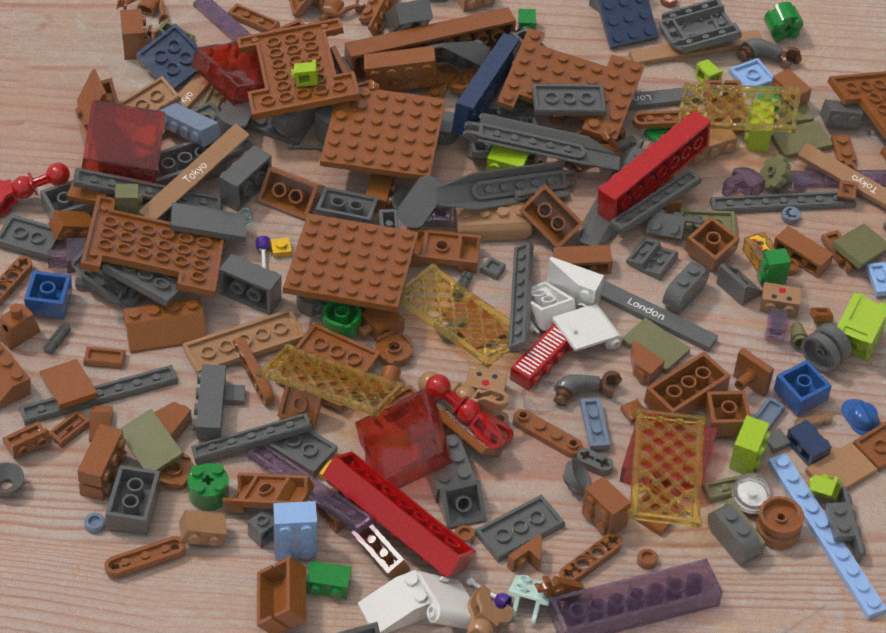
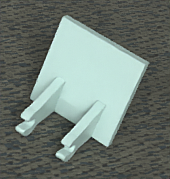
M527 575L515 576L507 594L515 597L513 605L515 611L512 620L516 617L521 597L536 601L530 624L535 626L541 604L548 606L552 597L545 596L543 592H538L534 585L535 583H543V580L537 581Z

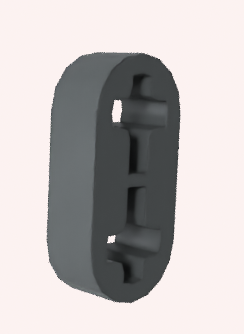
M588 448L578 451L576 458L583 463L588 471L600 476L610 475L613 468L611 458Z

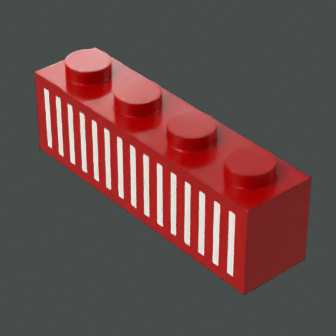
M555 323L511 367L510 380L528 391L533 386H537L545 374L550 373L555 363H559L567 351L573 349Z

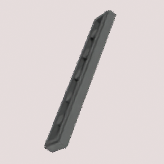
M687 170L609 221V226L620 234H625L701 184V178Z
M303 413L191 446L195 463L199 464L312 431V426L308 414Z

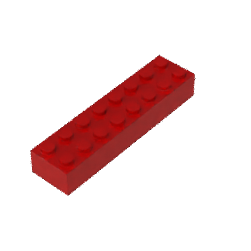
M696 111L686 115L681 122L674 125L670 131L663 134L654 144L649 145L643 153L638 154L632 162L626 164L605 184H601L598 188L597 214L607 221H611L655 192L657 188L709 147L711 120Z
M353 451L334 456L322 476L327 479V483L330 486L338 488L343 492L342 495L345 498L354 501L361 511L370 514L377 524L386 527L393 537L402 540L409 550L418 553L420 558L425 563L434 566L437 573L441 576L448 578L463 572L476 554V550Z

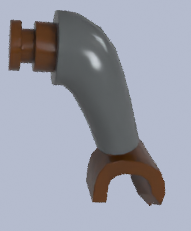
M761 38L745 40L742 43V48L736 52L737 57L743 62L749 57L754 58L760 55L776 61L780 59V65L784 70L790 69L791 62L788 60L794 64H799L802 60L798 48L789 46L783 50V48Z
M607 371L602 379H600V376L567 375L556 383L554 387L556 396L553 401L557 405L566 406L567 400L573 397L575 393L579 391H597L598 389L602 395L612 399L615 389L610 388L607 384L619 385L622 382L620 373L616 371Z

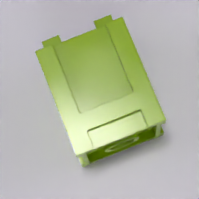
M855 292L837 325L851 343V354L869 361L886 327V304L883 302L879 304L867 299L866 295Z

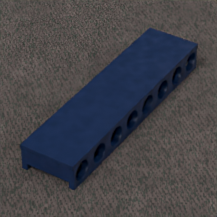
M503 33L456 102L451 133L463 136V132L466 131L464 125L468 119L477 123L480 121L478 116L486 112L508 77L511 63L514 60L513 50L519 43L520 38Z

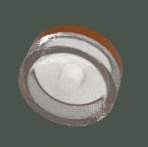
M747 473L736 480L731 490L730 498L735 501L745 515L758 516L761 505L764 501L774 496V491L771 483L764 476L756 473Z

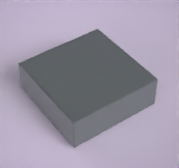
M489 257L480 268V273L497 280L506 269V264Z
M225 385V405H245V385Z
M779 428L771 432L766 444H768L772 453L789 447L791 442Z

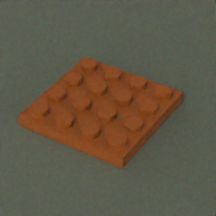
M313 323L273 375V381L285 386L287 379L292 378L326 391L322 403L342 411L358 389L360 380L366 378L380 359L381 352Z

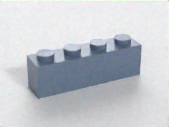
M178 103L159 110V122L163 128L202 147L217 141L221 137L218 122Z

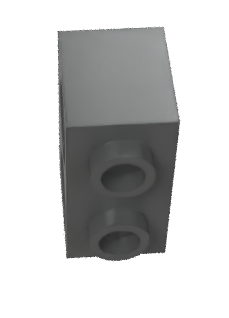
M264 509L247 521L248 536L260 548L274 540L273 509Z

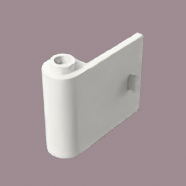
M597 304L552 317V321L574 351L604 343L605 347L609 350L617 349L623 340V337Z
M419 571L417 576L433 600L427 609L428 620L431 623L467 630L471 620L467 606L470 596L458 579Z

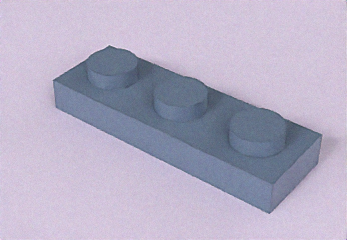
M600 398L580 399V408L589 449L593 451L610 449V441Z

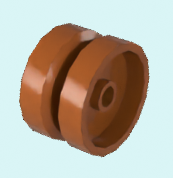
M771 497L764 501L760 507L756 530L766 542V546L773 549L790 548L796 544L800 537L804 522V512L796 501L788 497Z

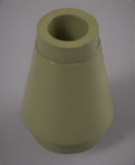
M795 322L791 326L790 343L795 349L802 350V340L808 335L800 322Z

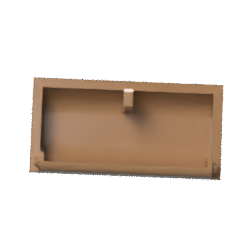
M524 204L479 210L454 207L456 232L481 235V242L527 239L532 234V223L519 211Z

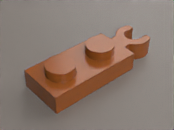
M849 134L831 135L830 140L833 143L832 148L836 160L856 171L857 158Z
M835 230L822 234L821 241L833 253V258L838 265L844 264L847 273L851 272V266L858 271L859 268L831 246L834 240L842 236L841 233Z
M543 576V583L534 584L538 592H543L545 596L567 601L576 599L579 593L585 589L582 582L554 576L552 579L548 576Z

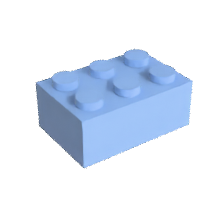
M316 501L273 503L275 560H283L289 556L293 559L305 560L317 558Z

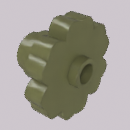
M777 154L775 157L770 156L764 162V167L760 170L759 176L763 187L773 191L775 188L780 189L783 185L790 184L793 174L790 171L791 165L788 164V158Z

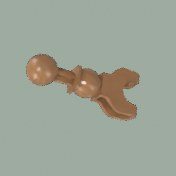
M426 372L419 378L418 388L425 396H429L426 391V383L431 376L437 374L436 372ZM459 381L454 387L451 386V390L460 398L468 396V400H473L479 404L481 411H487L509 426V416L502 411L509 404V395L506 392L494 387L487 390L478 388L475 391L471 386H461Z
M483 584L474 591L467 604L471 615L467 633H494L499 631L504 624L511 621L515 610L508 604L504 609L497 608L490 599L491 590Z

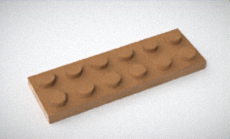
M287 309L183 343V350L197 375L198 372H201L202 364L226 365L227 367L241 362L233 346V340L244 337L254 357L299 343L305 334L291 309Z

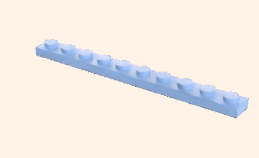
M784 453L768 459V466L788 497L801 506L804 512V522L867 620L885 614L886 606L843 541H834L828 517L787 454Z

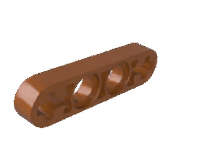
M28 256L18 257L0 276V288L7 289L5 292H0V306L33 270L32 260ZM12 275H15V276L18 277V278L15 279V280H9V279H8V277H9V276H12Z
M240 337L233 340L235 352L262 404L267 405L274 402L273 392L245 338Z
M616 533L605 535L560 569L559 577L565 578V575L570 576L572 574V578H566L581 581L621 550V536ZM600 551L603 553V556L598 558L592 553ZM585 562L589 567L582 569L577 564Z

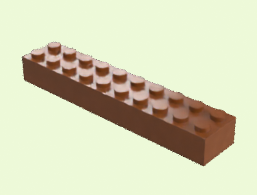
M509 7L350 41L345 43L344 59L351 71H354L356 80L359 81L366 79L364 54L475 40L484 42V45L490 47L489 51H492L503 33L509 34L515 31L516 19ZM436 56L437 63L445 61Z

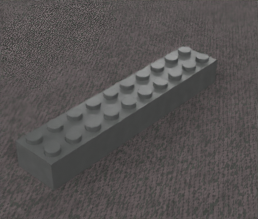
M189 141L131 160L127 164H119L98 172L167 186L213 143L202 147ZM226 159L202 181L220 176L222 172L226 171ZM73 180L40 191L41 204L49 220L55 210L88 211L92 218L95 205L67 200V194ZM108 194L107 197L115 198V195Z

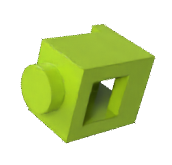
M316 59L312 60V62L294 64V69H291L292 80L296 81L297 87L318 85Z
M709 59L697 63L695 77L703 86H705L706 80L722 79L723 70H718Z
M814 474L809 480V490L813 495L837 501L843 482L835 476L833 479V477L826 474L821 476Z

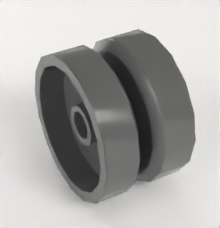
M830 323L822 324L802 340L801 344L805 359L822 373H830L846 360L852 351L851 343L845 333Z

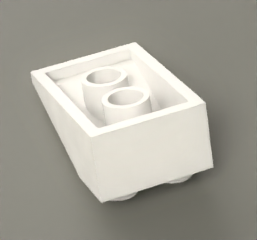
M550 257L547 282L574 298L576 309L593 304L598 305L601 298L604 275Z
M545 281L532 286L530 319L535 326L543 331H547L554 324L552 317L576 310L575 299Z
M414 570L397 576L358 602V607L367 624L378 622L380 633H390L427 619V609L433 600L417 576V571Z

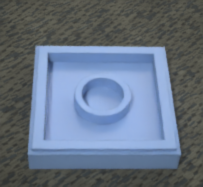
M759 58L731 67L728 71L734 80H741L742 89L746 94L764 89L767 85H771L773 74Z

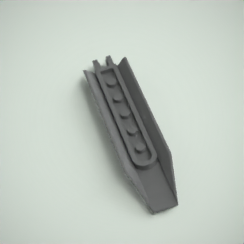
M485 113L481 114L480 123L467 121L464 125L466 131L463 132V137L467 140L474 141L477 139V142L619 171L620 156L589 136Z
M644 138L638 140L636 147L628 148L623 152L620 158L619 171L626 164L632 162L638 154L645 151L641 149L644 145ZM613 170L607 181L610 180L611 177L614 174H617L619 171ZM598 196L583 220L584 224L582 225L579 243L587 246L602 245L618 233L609 226V221L597 214Z
M561 160L473 172L436 187L438 204L445 207L479 210L526 203L528 200L517 201L514 199V192L516 190L537 188L544 184L559 198L568 197L570 194L566 190L567 186L577 185L574 180L566 182L565 175L575 174V169L563 170L565 161Z

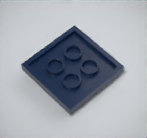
M596 0L610 49L654 40L659 37L649 0Z
M176 23L136 53V58L157 79L163 76L174 90L211 63V59Z

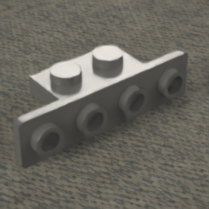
M660 210L648 218L646 233L683 240L686 223L702 225L705 221L702 220L701 216L692 215L689 218L684 217L685 214L674 212L671 215L666 214L667 211Z
M842 486L838 496L839 503H827L825 510L834 541L850 540L854 558L857 563H861L862 557L866 553V548L860 539L861 529L856 524V512L852 510L851 494L847 492L846 486Z

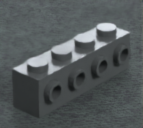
M202 364L201 372L197 373V384H200V388H196V400L199 401L194 405V415H197V419H193V431H196L197 439L213 440L220 438L222 432L226 365Z

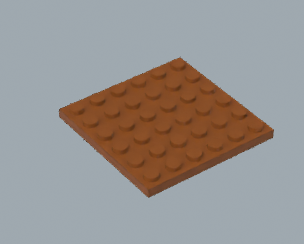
M358 87L361 99L334 104L320 158V166L415 180L423 176H431L446 99Z
M308 213L283 285V293L397 313L418 240V232Z

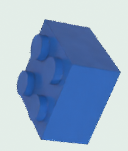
M33 270L24 298L25 306L35 316L64 319L73 291L71 275Z
M805 360L778 374L773 390L798 416L827 401L832 385L808 360Z

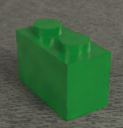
M786 248L764 251L763 258L760 260V271L757 273L758 281L762 286L764 282L786 285L791 266V260Z
M310 561L306 577V593L314 596H328L334 599H347L352 567Z

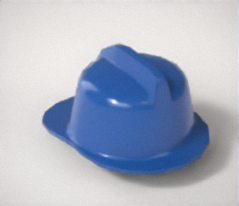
M849 399L842 404V414L855 432L864 435L880 425L878 412L874 405L859 399Z

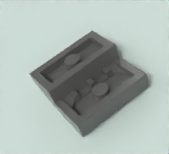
M643 238L627 258L626 263L648 276L661 280L678 258V251L661 247L660 241Z

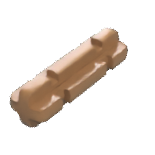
M824 412L822 415L815 414L807 416L805 419L803 417L795 419L794 425L808 420L812 425L819 426L822 423H831L833 418L830 412Z

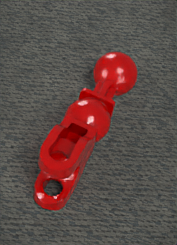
M56 162L47 168L46 174L35 178L29 172L27 173L28 177L19 176L13 183L10 179L0 180V217L6 215L13 205L19 203L18 198L28 199L33 193L39 195L37 187L48 183L56 186L68 182L70 178L68 167L63 163Z
M436 374L428 379L426 383L427 394L436 400L444 399L452 405L454 409L451 413L457 414L460 422L468 424V427L474 431L477 438L489 448L497 449L512 441L514 433L507 424L487 411H481L479 404L473 400H468V396L460 398L451 390V383L446 376ZM501 430L507 433V439H505V435Z

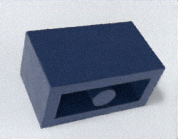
M808 420L788 429L786 437L791 442L790 447L808 467L830 454L832 446L829 441L824 439L817 428Z

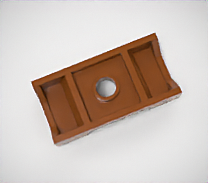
M407 227V230L418 232V240L410 266L421 267V262L454 265L458 266V271L477 273L481 235ZM438 246H444L446 248L439 249Z
M239 472L237 475V491L232 498L223 497L222 502L226 511L231 513H245L248 508L273 509V503L306 502L314 486L307 475Z

